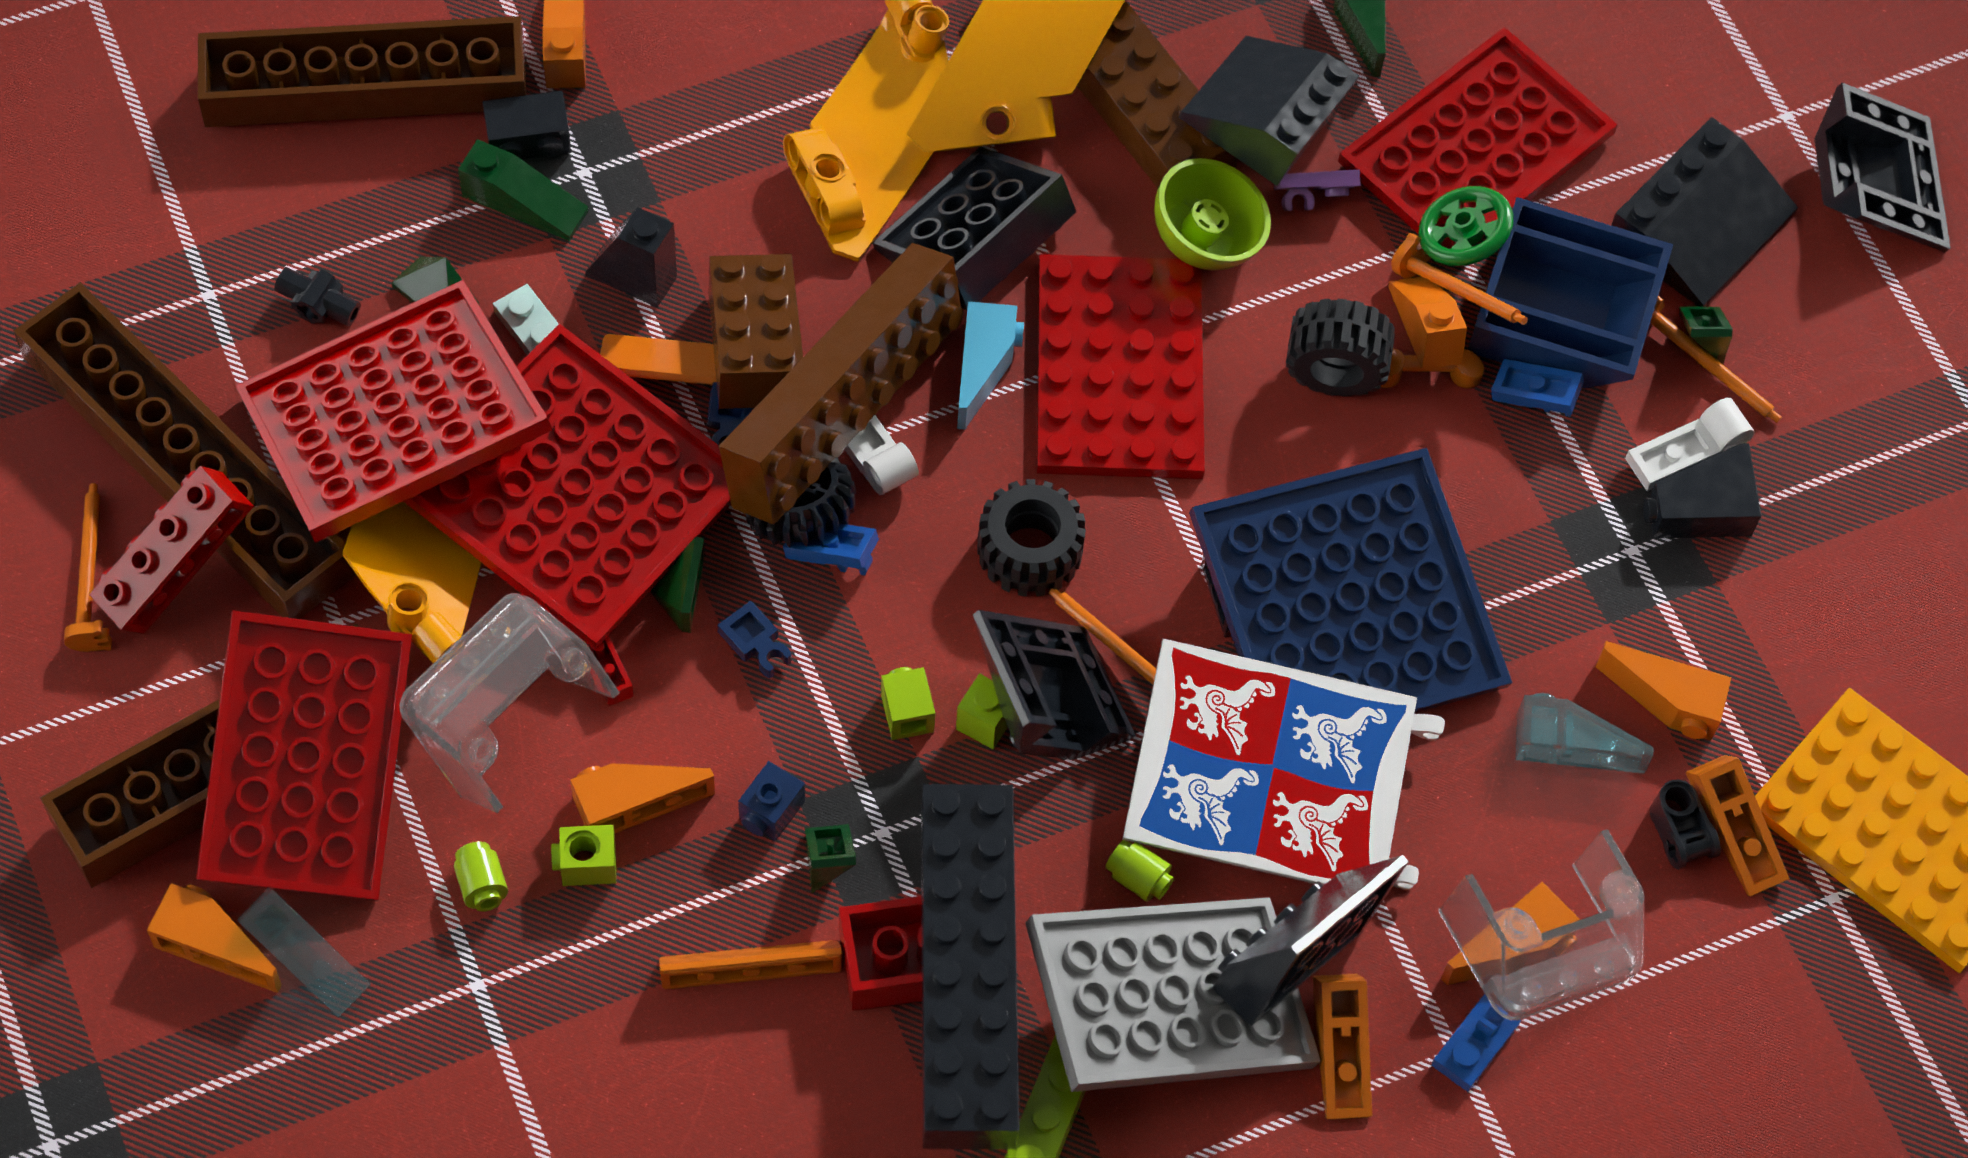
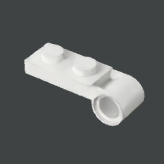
M1724 398L1708 407L1702 413L1700 419L1628 450L1625 460L1646 491L1654 488L1656 481L1736 445L1748 443L1754 436L1755 431L1732 398Z
M876 415L871 418L866 428L860 431L844 448L860 472L863 473L879 495H883L919 475L917 463L910 450L902 442L898 444L894 442Z

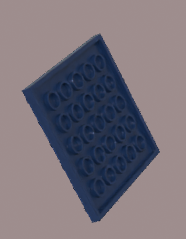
M1427 448L1194 506L1190 510L1189 514L1238 656L1417 697L1415 713L1504 689L1513 683Z

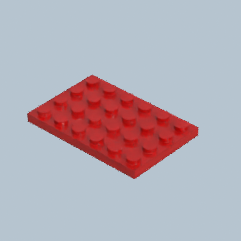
M1503 27L1339 153L1337 162L1346 170H1360V183L1418 234L1421 218L1427 208L1440 196L1457 188L1482 186L1493 189L1507 199L1512 210L1517 197L1530 201L1614 135L1618 124L1507 28ZM1476 202L1461 204L1460 209L1467 207L1475 208ZM1495 210L1484 214L1486 223L1497 220ZM1443 215L1438 220L1436 226L1444 227L1449 216ZM1446 237L1440 245L1451 249L1456 242Z
M1039 254L1037 474L1203 479L1205 453L1201 269L1191 266L1180 259Z
M232 610L196 880L379 900L412 634Z

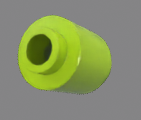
M1127 840L1121 841L1105 866L1107 870L1113 873L1112 879L1146 902L1150 901L1153 897L1160 900L1174 880V877L1169 874L1172 865L1137 842L1132 844Z
M472 842L462 846L455 853L454 870L465 905L478 911H489L497 908L508 894V888L497 853L486 842Z

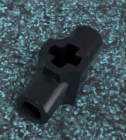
M285 267L279 274L274 286L275 292L292 299V309L302 319L313 324L317 322L324 323L326 318L329 317L349 327L356 319L361 307L359 301L344 295L343 285L335 279L334 275L324 270H312L307 277Z

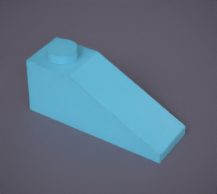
M968 301L957 429L967 428L1012 364L1014 346L1022 347L1024 322H1016L1017 306Z

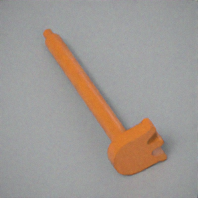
M1408 233L1407 238L1393 255L1391 268L1394 273L1403 278L1409 279L1417 274L1512 323L1519 322L1525 325L1528 321L1527 317L1521 315L1520 310L1427 264L1426 262L1431 258L1422 249L1419 242L1420 237L1412 233Z
M1658 296L1650 324L1763 417L1766 418L1768 416L1778 423L1782 417L1773 410L1775 407L1660 313L1664 307V300Z
M96 483L89 484V493L85 495L76 622L67 626L64 634L65 646L80 652L111 650L112 646L109 628H102V620L91 622L93 598L89 594L94 589L100 495L97 493L98 485Z
M1053 588L1049 591V594L1056 599V604L1153 685L1156 668L1067 593H1061Z

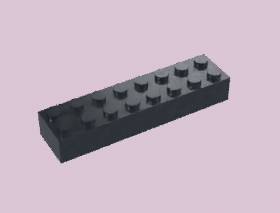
M923 784L921 800L923 1149H1016L1019 1136L1013 785Z

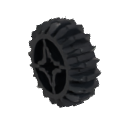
M836 457L820 474L818 480L802 493L794 506L786 511L774 525L745 514L746 521L750 525L751 530H755L760 539L769 538L773 546L784 541L789 548L795 542H802L806 547L810 540L817 539L823 542L827 532L838 535L839 524H848L850 514L855 512L856 489L847 465L841 464L838 457Z

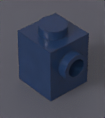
M768 761L738 800L739 819L742 825L756 836L766 835L776 841L804 804L805 783Z

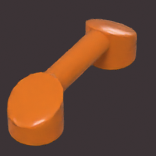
M1393 349L1388 381L1385 385H1381V387L1389 388L1398 384L1403 371L1450 372V377L1457 386L1473 388L1482 380L1484 365L1474 352L1464 349L1462 364L1422 369L1416 355H1404L1400 350Z

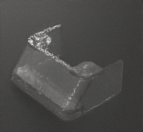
M518 593L508 594L498 601L405 690L400 700L402 718L458 795L496 813L503 808V805L481 776L495 762L499 749L497 738L488 726L544 671L549 668L552 674L560 680L574 682L576 685L613 699L620 693L582 639L535 600Z
M1608 829L1600 831L1572 865L1599 914L1541 933L1533 918L1521 909L1510 907L1494 912L1473 874L1465 876L1439 908L1438 912L1489 1002L1502 1017L1509 1020H1521L1630 981L1643 967L1644 891Z

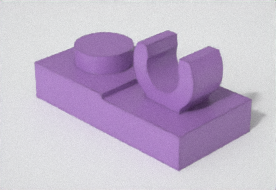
M1360 170L1286 174L1278 186L1274 184V190H1287L1282 198L1284 211L1292 210V198L1294 195L1302 196L1305 202V210H1311L1314 207V196L1308 188L1325 190V197L1348 196L1349 188L1360 186Z

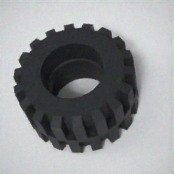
M1338 298L1337 300L1321 299L1320 302H1310L1305 307L1299 308L1292 319L1286 357L1288 373L1291 377L1296 378V382L1302 386H1307L1310 390L1322 392L1326 395L1352 397V395H1366L1368 391H1377L1381 388V385H1385L1388 381L1395 336L1394 325L1389 323L1390 319L1385 314L1379 313L1378 309L1373 306H1366L1362 302Z
M1026 479V485L1020 486L1018 481L1009 483L1008 491L1000 488L994 492L993 500H987L983 508V514L980 515L977 554L980 555L979 563L982 570L988 569V578L993 583L1000 580L1002 581L1001 589L1010 592L1012 588L1018 589L1019 596L1027 597L1028 591H1035L1037 597L1045 595L1047 588L1059 590L1062 588L1063 580L1069 583L1073 579L1075 569L1079 570L1082 560L1086 521L1084 513H1079L1080 505L1076 499L1068 501L1069 492L1062 487L1055 491L1053 490V483L1044 481L1043 486L1035 485V479ZM1034 528L1048 534L1053 541L1044 547L1027 548L1014 542L1009 535L1020 529Z

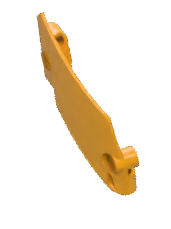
M885 0L889 10L886 12L881 24L837 88L811 121V129L786 134L784 137L783 148L787 163L834 254L855 261L860 260L935 152H924L907 135L908 130L949 61L944 41L949 25V17L944 10L934 6L931 0Z
M983 0L908 130L907 135L924 152L1056 137L1051 97L1073 93L1125 0ZM993 112L1003 115L1007 123L1005 131L1000 135L991 133L986 126V119Z
M403 501L381 511L373 517L352 525L343 550V557L367 590L387 613L389 629L392 632L412 634L411 642L437 668L441 669L453 665L455 660L466 653L467 642L462 635L481 562ZM402 608H411V609H414L415 611L407 612V611H403V610H401V609H402Z

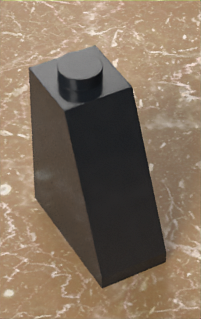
M637 207L604 242L587 268L586 276L658 308L677 279L674 223Z
M1749 443L1736 445L1656 481L1650 497L1645 498L1643 505L1644 520L1646 523H1651L1653 539L1752 536L1761 518V510Z

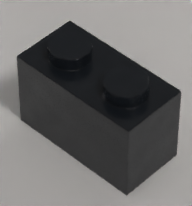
M563 90L483 101L488 143L490 145L510 152L520 159L552 158L560 154L571 153L570 133Z

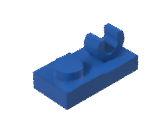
M1503 359L1491 389L1493 401L1529 408H1540L1549 413L1550 411L1561 412L1570 417L1584 384L1583 373Z
M839 524L838 535L827 532L823 542L817 539L810 540L807 547L802 542H795L791 548L785 543L783 549L786 559L823 565H837L841 572H846L848 567L857 568L861 575H866L873 562L871 553L879 538L876 529Z
M1484 994L1434 1058L1431 1066L1469 1092L1518 1028L1521 1020L1510 1013V1009L1495 999L1493 1001Z

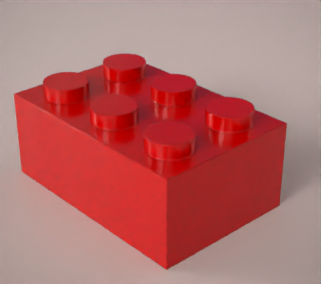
M921 896L839 907L838 929L852 1011L922 1001Z

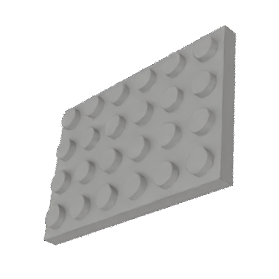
M1256 898L1031 915L1025 924L1071 1092L1313 1069L1321 1060L1298 988L1252 1027L1212 989L1222 974L1218 970V966L1224 958L1235 949L1240 953L1247 949L1246 943L1261 927L1265 926L1270 930L1275 926L1274 920L1276 915L1271 899Z

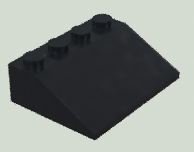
M1245 36L1180 112L1178 118L1278 186L1339 109L1360 75L1352 71L1344 62L1335 59L1328 53Z
M1711 117L1615 213L1611 226L1673 244L1663 281L1696 306L1705 307L1796 213L1798 207L1744 139Z
M980 146L875 239L872 245L876 251L892 263L911 243L953 256L956 276L958 278L961 308L967 310L968 301L980 302L985 295L1007 278L1009 273L1028 256L1033 254L1055 231L1059 230L1077 211L1062 174Z
M1401 855L1339 873L1325 885L1320 881L1316 882L1302 897V904L1297 908L1292 903L1289 904L1274 920V927L1270 930L1265 926L1261 927L1246 943L1247 949L1242 953L1235 949L1224 958L1218 966V970L1222 974L1212 989L1252 1027L1362 934L1409 861Z

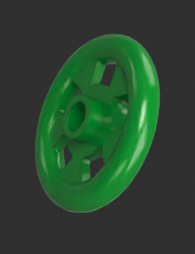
M1467 186L1447 192L1436 199L1423 214L1418 228L1420 245L1431 259L1441 264L1466 266L1483 261L1496 253L1509 238L1514 223L1512 207L1502 194L1487 187ZM1476 202L1475 208L1467 207L1460 209L1461 204ZM1495 210L1497 220L1486 223L1484 214ZM1443 215L1449 216L1444 227L1436 226L1438 220ZM1483 235L1487 237V239L1482 243L1474 247L1471 246L1479 242L1482 239ZM1446 237L1456 242L1451 249L1440 245Z

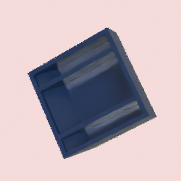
M1517 197L1513 207V228L1509 238L1499 250L1486 293L1520 310L1521 315L1527 317L1528 321L1525 325L1519 322L1512 323L1481 307L1468 350L1478 356L1500 363L1503 362V359L1583 373L1584 384L1582 388L1633 380L1673 244Z

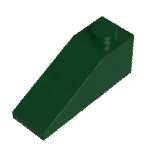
M1334 0V12L1372 77H1380L1386 55L1385 0Z
M478 139L458 169L462 197L568 241H571L589 211L587 205L516 155Z

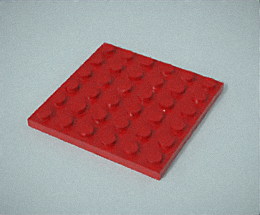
M464 280L235 385L315 543L553 430L547 415Z
M559 323L516 366L547 415L553 430L403 502L595 650L667 574L689 543L695 537H701L729 508L731 500L719 445Z

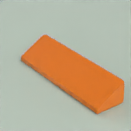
M606 334L603 338L600 355L629 377L708 385L716 382L713 344Z
M838 940L664 956L659 958L662 988L671 989L835 973L842 971V951Z

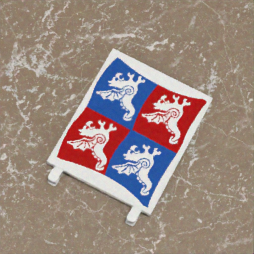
M1163 639L1122 840L1314 884L1320 881L1325 885L1339 873L1389 859L1411 733L1423 739L1437 740L1444 730V719L1436 715L1414 714L1417 697ZM1406 865L1393 886L1405 890L1411 889L1418 881V868Z

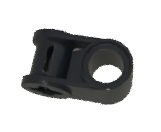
M1680 779L1670 780L1665 783L1651 804L1650 817L1663 842L1670 864L1679 870L1686 867L1689 861L1705 856L1710 859L1720 856L1721 845L1717 831L1709 821L1695 788L1688 782ZM1665 800L1675 801L1680 805L1682 811L1672 810Z

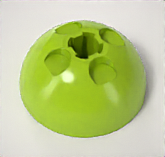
M1190 159L1173 166L1159 185L1154 209L1156 226L1168 249L1185 263L1206 270L1229 269L1251 259L1266 243L1271 229V218L1267 203L1256 185L1234 167L1212 159Z

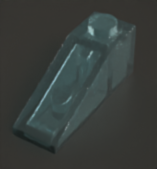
M1548 693L1524 695L1517 712L1516 760L1645 774L1654 755V747L1568 699L1555 698Z
M267 888L237 919L244 928L338 1017L370 985L349 962L271 888Z

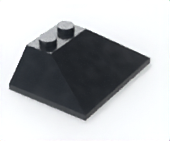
M1842 82L1836 87L1814 138L1823 205L1870 225L1939 251L1947 252L1951 247L1930 117Z
M978 610L973 614L1000 708L1010 731V740L1020 754L1075 760L1129 741L1136 736L1086 628Z

